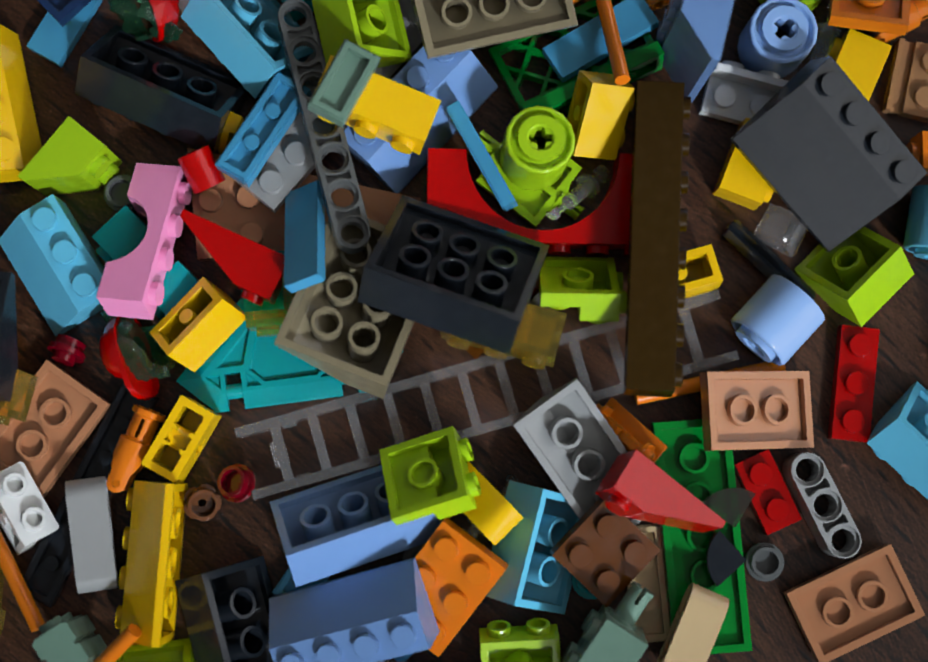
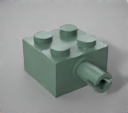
M632 581L630 588L615 610L609 606L606 607L604 604H602L599 611L592 609L581 626V629L584 630L582 637L577 644L572 641L569 643L560 658V662H638L647 649L648 643L643 628H640L635 623L649 601L654 597V594L645 587L642 589L641 584Z

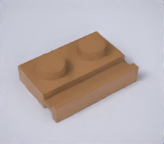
M899 38L895 42L882 113L898 114L899 117L928 123V44L918 41L913 43L905 41L906 39Z

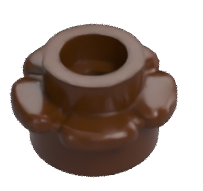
M203 483L199 487H191L184 495V511L191 519H197L201 522L209 521L221 508V496L216 494V489L210 484ZM199 500H206L205 505L200 506L198 504Z

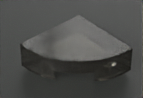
M726 488L709 495L702 503L725 520L726 523L736 527L755 493L742 488Z

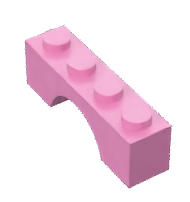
M136 163L127 197L137 215L148 221L147 231L141 243L132 252L122 258L106 262L96 298L108 316L153 320L157 306H160L164 299L163 283L166 272L171 271L173 267V247L176 238H179L183 231V219L180 217V214L185 205H189L191 202L192 189L180 166Z

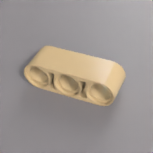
M693 582L690 583L684 593L656 662H707L727 614L729 598Z

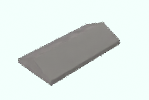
M577 378L540 398L512 423L579 519L600 498L595 492L617 456L628 452ZM628 518L634 525L642 521Z

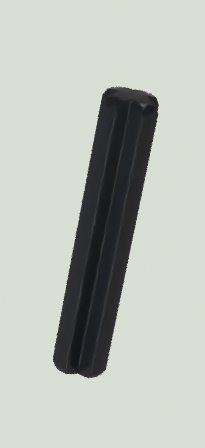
M739 220L732 221L722 233L723 237L767 278L773 274L780 275L801 288L814 300L816 293Z

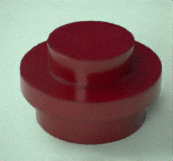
M58 334L55 341H50L47 349L53 353L51 358L62 365L73 367L75 363H84L86 355L84 351L86 345L73 337Z
M233 464L221 471L218 476L217 486L221 495L226 500L240 503L248 499L253 493L256 482L255 475L248 466Z

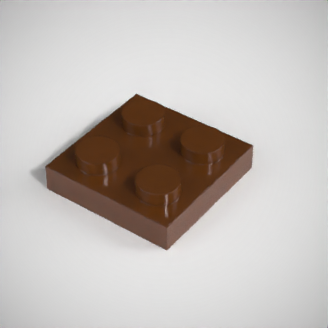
M599 498L554 545L549 553L602 604L608 607L661 550L627 517L611 512L605 506V501Z

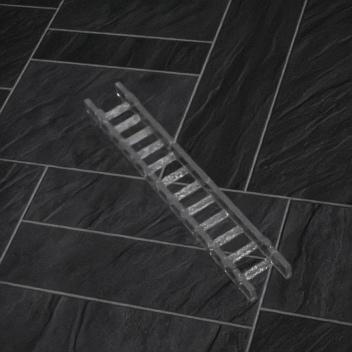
M718 289L685 298L684 309L678 308L694 362L683 365V376L739 360L737 350L704 359L689 309L721 299ZM626 316L619 317V322L595 324L512 348L510 355L498 352L390 383L383 400L396 444L404 442L405 438L393 394L420 387L432 430L435 432L441 430L442 426L430 384L457 376L472 427L457 431L462 439L471 438L513 426L512 423L526 412H518L504 362L531 355L543 396L553 390L541 352L567 344L579 382L593 402L623 394L624 358L615 330L626 328ZM605 334L620 384L593 391L578 341ZM495 366L509 416L481 424L467 373ZM362 391L234 428L237 438H244L270 430L273 442L269 443L275 467H280L282 471L283 482L252 490L253 499L258 500L381 464L380 453L369 456L355 405L379 399V397ZM346 409L359 460L332 467L318 416ZM308 420L322 470L314 473L309 471L296 475V478H294L281 427L287 429L297 426V422Z

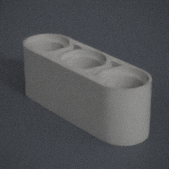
M814 453L791 454L783 463L782 473L819 548L829 556L844 559L853 557L861 548V535L825 463ZM802 459L806 460L811 466V474L805 481L801 480L796 473V466ZM822 494L828 499L829 506L827 512L820 516L814 509V501L816 497ZM837 530H842L846 536V544L840 550H836L832 545V536Z
M106 476L65 481L68 522L78 594L119 588Z

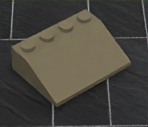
M410 0L427 59L578 25L573 0Z
M368 218L371 235L367 246L359 253L348 254L342 252L336 246L328 219L325 225V281L296 292L274 341V345L346 385L384 399L414 325V321L357 302L364 266L386 225ZM348 225L341 230V236L347 243L356 244L363 239V232L358 226Z

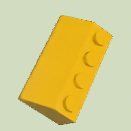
M0 24V183L19 182L23 180L18 175L42 148L19 36Z
M134 480V487H130L127 492L126 509L131 511L130 527L126 526L122 539L123 550H128L126 566L121 567L119 574V589L124 590L123 605H118L116 610L115 628L120 629L121 634L129 624L138 625L142 635L134 642L135 644L160 648L175 638L178 591L175 581L180 579L186 515L183 507L185 505L184 495L188 490V483Z

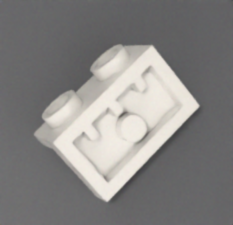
M722 61V63L717 64L707 80L699 114L740 125L746 117L751 119L789 81L780 79V75L772 71L760 70L757 73L744 69V66L738 62Z
M18 462L0 471V525L17 555L30 550L38 540L54 533L59 528L55 517L23 462Z

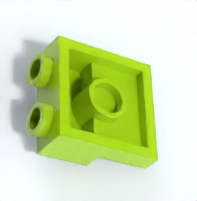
M545 258L538 277L541 307H550L555 310L577 307L579 321H588L592 324L619 322V314H626L627 292L623 290V273L616 272L614 258Z
M453 426L379 450L390 517L396 526L431 514H435L441 520L477 508L475 497L481 495V487L475 472L469 473L467 463L474 460L473 450L468 438L462 439Z
M533 618L527 621L526 626H511L508 621L494 620L487 624V628H479L481 662H560L557 624H550L547 619Z

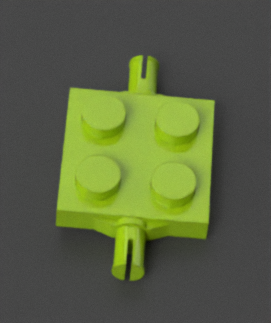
M484 130L479 133L480 139L518 204L511 211L536 229L544 217L557 207L572 217L574 221L585 208L567 195L570 184L582 170V167L571 158L560 179L550 187L536 191L522 189L510 182L502 171L499 161L502 142L499 143ZM537 136L530 140V142L537 143L538 149H544L546 142H548ZM481 173L476 180V184L496 199Z

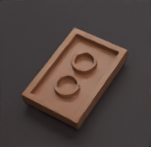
M46 359L0 422V471L18 462H23L43 498H45L107 413L111 403L58 365Z
M719 371L700 373L704 451L814 448L809 371Z
M888 543L783 592L816 662H829L926 616L892 545Z

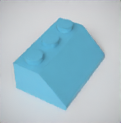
M190 0L180 17L255 99L262 95L278 71L291 77L278 29V11L281 5L277 0ZM289 13L285 15L284 20L289 26L300 27L297 22L292 20ZM300 46L294 50L293 54L298 61L305 62L314 51L310 47Z
M54 194L20 213L0 237V246L56 337L58 334H64L104 309L96 295L105 267L66 203Z
M916 381L880 419L866 443L872 448L877 457L891 465L909 486L914 487L928 500V390Z
M509 480L504 498L521 514L523 519L496 545L493 544L491 551L507 562L509 566L486 597L517 607L565 615L572 586V574L549 551L573 527L579 518L561 493Z

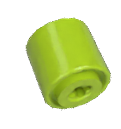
M533 106L525 108L516 114L506 128L499 156L502 171L510 182L522 189L534 191L548 188L557 182L574 152L575 135L572 125L562 113L551 107ZM537 136L548 142H546L544 149H538L537 143L530 142V140Z

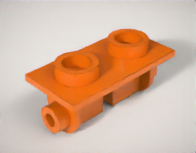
M613 397L604 406L596 404L628 452L637 449L655 463L668 448L664 442Z

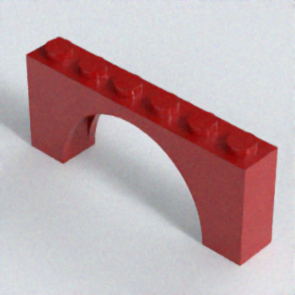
M428 148L426 203L550 245L548 249V254L568 255L571 254V249H586V255L606 256L609 255V250H623V255L628 257L632 154L620 153L616 160H614L611 182L599 207L581 221L559 229H530L516 225L497 214L483 200L473 183L467 162V149Z

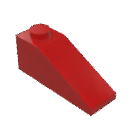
M183 209L180 217L233 284L243 290L240 297L259 306H262L264 300L275 304L284 285V255Z
M637 449L617 456L595 492L605 501V506L611 512L627 518L700 533L721 529L726 523L725 520Z

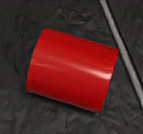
M209 145L198 148L177 159L194 194L207 190L225 180L223 173L214 165L216 159Z

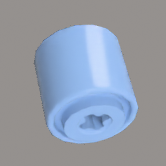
M767 0L758 6L739 35L737 50L741 63L749 71L758 73L760 70H768L779 74L780 78L786 77L800 65L816 43L818 27L814 14L807 5L799 0ZM778 28H780L781 30L785 31L788 36L784 35L780 39L775 35V33L777 32Z
M773 274L734 315L731 323L739 340L751 352L766 362H772L781 366L795 354L825 321V316L820 307L801 288L790 280Z

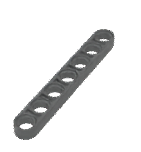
M288 0L279 8L278 29L295 87L294 90L297 95L331 231L336 246L342 252L356 254L363 251L367 246L371 234L344 128L334 124V129L327 134L316 132L312 126V122L318 116L307 110L311 97L304 93L303 86L310 81L319 82L326 67V61L310 6L302 0ZM291 11H298L305 16L306 22L300 27H292L285 22L284 17ZM307 46L314 51L315 58L309 62H301L295 58L293 52L297 47ZM329 152H335L343 158L344 164L338 170H329L323 165L322 157ZM344 188L352 193L353 202L346 207L337 206L332 201L331 194L337 189ZM348 225L358 226L363 232V239L356 244L347 243L341 236V230Z

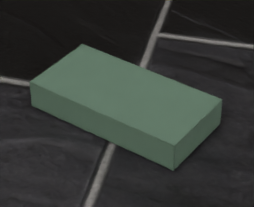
M345 39L309 101L307 110L343 128L378 67L381 57Z

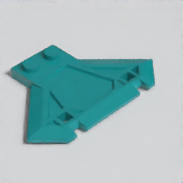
M283 250V251H276V252L281 253V254L284 255V250ZM284 285L275 304L264 300L262 306H259L241 297L237 305L248 318L195 373L186 368L176 381L216 413L229 412V400L244 398L245 409L342 397L344 396L343 385H345L343 382L274 345V341L296 292H289ZM227 375H241V383L228 384ZM359 390V394L366 393L364 391Z

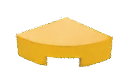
M231 111L221 135L218 148L220 154H222L244 121L242 116Z

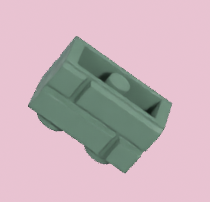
M70 611L61 617L59 615L38 628L41 636L36 638L32 644L41 661L46 660L47 662H93L107 648L100 634H94L96 628L88 615L81 614L73 617Z

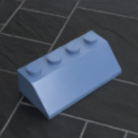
M670 0L668 8L664 11L662 21L659 22L654 42L658 40L664 51L663 67L673 82H684V96H690L691 102L694 101L720 61L734 0Z
M423 46L392 79L395 82L441 100L420 155L413 152L411 154L401 153L392 148L389 142L377 137L368 139L358 135L350 126L345 128L344 132L350 154L393 193L399 194L427 164L428 148H442L458 131L447 112V106L459 100L468 118H470L498 88V85L471 50L427 59Z
M382 465L269 502L296 587L425 544L442 522V519L439 520L435 514H431L396 526L390 517Z
M415 558L274 595L269 598V651L273 662H380L428 650L440 632Z

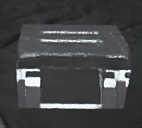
M770 203L754 235L764 244L787 256L793 257L808 230L792 211Z

